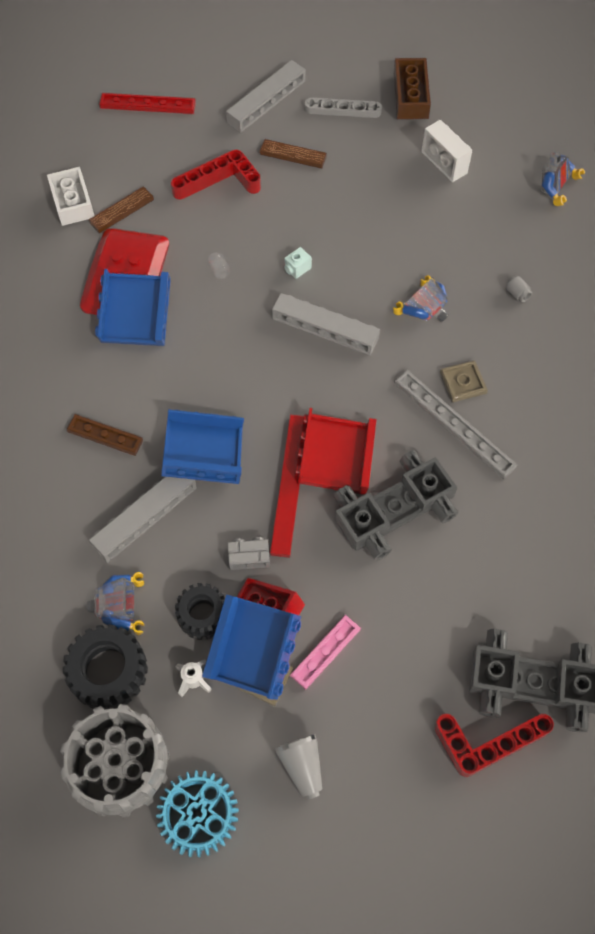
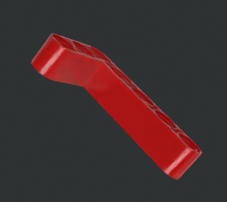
M232 150L173 178L171 181L172 193L175 199L181 200L235 175L249 193L256 194L261 190L260 174L242 151Z
M442 714L435 723L436 734L457 772L463 777H470L542 739L554 727L553 719L550 716L540 714L472 750L452 715ZM538 721H541L546 725L545 731L539 729L537 725ZM440 722H448L451 726V729H442ZM519 731L526 732L528 740H522L519 737ZM451 741L460 742L461 750L453 749ZM500 741L508 742L510 750L502 749ZM481 751H488L491 754V760L483 759ZM462 761H470L473 769L470 771L464 769Z

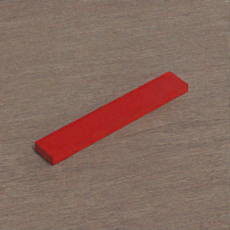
M102 93L99 105L100 109L194 114L196 100L195 98Z

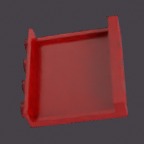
M309 408L308 414H304L303 425L306 426V429L302 431L300 442H303V448L299 447L297 459H301L300 465L296 466L295 476H298L297 483L338 490L347 485L351 487L354 493L366 495L369 488L377 419L369 418L368 423L312 414V408Z

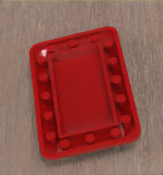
M113 228L104 231L80 302L81 310L87 314L97 315V310L101 306L99 293L102 292L101 275H104V269H107L109 273L160 276L169 248L168 238L161 235Z

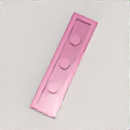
M345 615L290 674V677L306 690L356 636L361 628Z

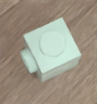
M299 247L285 257V271L297 279L312 268V257Z

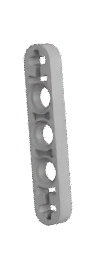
M308 98L305 100V111L309 114L377 118L382 114V105L376 101ZM330 105L331 108H324V106ZM345 106L347 109H340L339 107ZM356 107H361V108H363V109H362V110H356L355 108H356Z

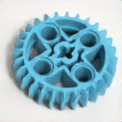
M196 770L194 777H191L186 772L185 780L178 776L179 783L177 785L173 781L170 782L173 787L172 790L164 789L168 794L167 797L160 796L164 805H157V808L162 811V813L156 814V818L162 819V822L158 823L157 827L165 828L160 835L169 836L165 840L166 844L174 842L171 849L176 850L180 846L179 853L181 855L184 854L185 850H188V856L192 857L193 852L196 851L198 858H200L203 850L209 856L210 848L218 852V843L225 846L224 837L232 838L228 831H236L232 822H238L239 820L233 816V814L239 812V809L232 806L237 804L238 801L237 799L230 800L234 795V791L226 792L229 784L226 783L221 786L223 778L220 777L215 781L214 773L211 774L210 778H207L206 771H203L202 777H199ZM192 785H203L195 797L184 790ZM209 789L217 791L216 797L212 800L205 798V794ZM179 795H184L186 797L185 803L181 806H176L174 803L175 798ZM221 798H223L226 807L225 820L214 812ZM171 807L182 815L174 829L170 823ZM201 809V812L203 814L202 817L200 818L199 816H197L194 819L195 815L193 814V811H199ZM219 821L222 824L221 830L216 833L211 832V823ZM188 827L190 829L189 836L185 839L179 838L180 829ZM200 830L212 837V839L206 842L191 843Z

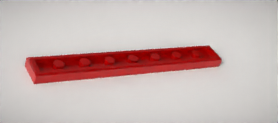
M290 414L270 552L271 556L288 558L291 556L300 484L297 483L298 476H295L296 466L300 465L301 459H297L299 447L303 448V442H300L301 433L306 429V426L303 425L304 416Z

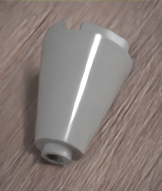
M316 734L276 747V754L302 797L306 796L307 800L320 796L319 791L323 787Z

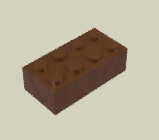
M395 58L394 86L397 119H429L431 100L427 58Z

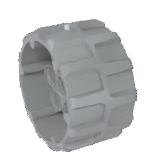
M120 704L118 709L106 710L99 706L93 709L94 714L88 716L83 721L76 720L72 725L74 730L68 741L61 744L60 752L64 756V767L60 770V776L72 793V798L95 814L102 817L105 815L129 817L133 810L140 808L144 804L149 807L154 802L153 796L161 784H166L168 779L166 775L167 761L170 758L169 750L161 732L148 715L137 713L124 704ZM126 724L145 730L143 732L145 738L143 740L137 737L128 739L124 731L127 727ZM113 726L106 732L105 740L93 738L101 730ZM122 734L120 742L112 743L114 735ZM101 745L102 751L100 754L93 755V748ZM133 745H141V749L137 754L130 753ZM149 746L154 749V762L150 773L146 772L144 766L139 762L146 756L147 747ZM83 750H85L92 761L85 766L84 775L79 777L80 758ZM120 756V763L117 766H111L112 758ZM133 767L140 768V772L136 777L129 776V772ZM100 768V775L97 778H91L92 770ZM113 779H119L120 784L118 788L110 789V782ZM144 781L142 786L134 793L118 800V796L126 789V782L139 784ZM89 782L94 785L103 783L104 789L109 793L104 797V801L92 799L86 794V791L89 790Z

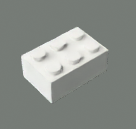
M441 120L425 128L422 153L451 182L468 174L472 155L470 146L464 143Z
M80 167L47 175L62 226L94 217Z

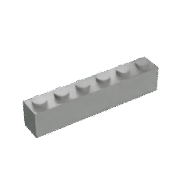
M293 60L285 64L226 111L227 124L240 133L243 132L305 82V68Z
M281 293L272 309L273 320L370 356L379 339L380 329L375 326L367 325L357 319H351L340 313L329 311L324 307H318L310 304L308 301L296 299L291 295Z
M165 477L161 481H157L147 493H142L136 502L125 507L118 517L112 518L107 523V526L92 535L89 540L92 547L109 563L197 489L195 480Z

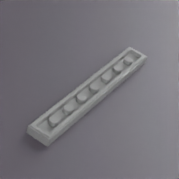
M407 370L395 380L394 384L501 478L505 479L517 468V464L410 371Z

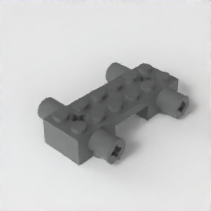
M412 450L404 454L399 461L406 471L402 476V481L373 497L369 492L357 498L351 487L347 485L338 489L334 494V498L341 508L335 512V521L355 551L366 546L373 558L380 560L392 551L383 537L384 535L432 509L442 523H447L457 516L458 511L450 501L455 496L457 486L436 457L423 463L416 451Z
M495 628L487 630L486 646L477 645L473 651L469 689L470 693L481 694L479 714L493 718L501 717L502 698L567 709L566 729L573 732H588L589 713L595 714V664H591L592 646L579 642L572 643L570 647V660L562 659L559 663L519 657L520 652L507 650L508 632ZM491 670H495V673L498 674L494 675L493 673H491Z

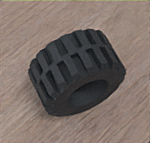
M197 583V587L190 585V590L184 589L182 591L183 596L179 595L177 598L178 603H175L176 618L182 631L185 634L188 633L189 637L194 638L196 636L197 640H202V637L205 636L206 639H210L211 634L215 635L225 600L222 592L219 593L217 587L214 586L212 589L211 584L206 583V586H203L202 583ZM200 603L210 604L214 608L213 613L204 620H196L190 616L191 610Z

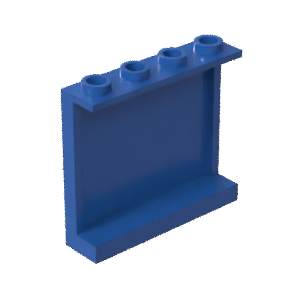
M104 269V275H101L102 292L99 293L101 306L97 310L99 325L95 328V335L101 343L165 346L171 284L169 272H161V276L115 274L109 273L107 269Z
M168 409L161 476L239 484L242 471L241 449L244 418Z
M226 594L202 677L218 680L266 696L267 699L278 700V697L283 692L284 686L282 683L284 676L289 670V658L295 649L294 640L296 633L301 628V616Z

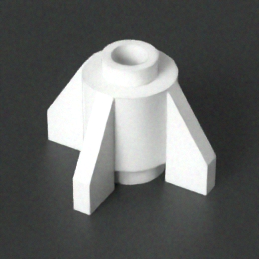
M205 659L198 663L190 662L185 665L178 663L175 666L180 671L183 680L178 692L181 697L184 696L189 688L193 689L200 686L208 693L211 691V687L202 677V671L205 669L207 662Z

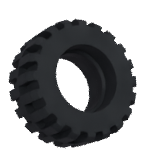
M109 624L108 628H104L103 625H97L96 630L93 631L91 628L86 629V634L82 637L79 634L74 638L76 643L74 645L70 644L67 648L69 655H64L63 662L66 666L63 667V674L66 677V685L81 703L87 704L92 709L99 706L104 710L109 709V707L117 709L123 702L128 704L132 701L130 697L133 694L137 696L140 693L139 687L145 684V674L148 672L147 659L140 643L132 633L129 634L122 627L117 629L115 625ZM104 651L120 652L125 660V666L121 675L109 684H93L87 677V669L91 660Z

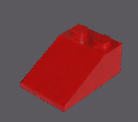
M251 578L246 580L237 595L238 598L300 615L305 606L296 591Z

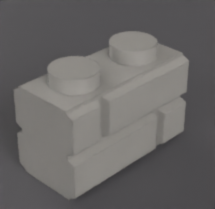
M255 537L251 541H244V539L237 538L233 542H228L230 570L270 567L268 539L264 540L263 537Z

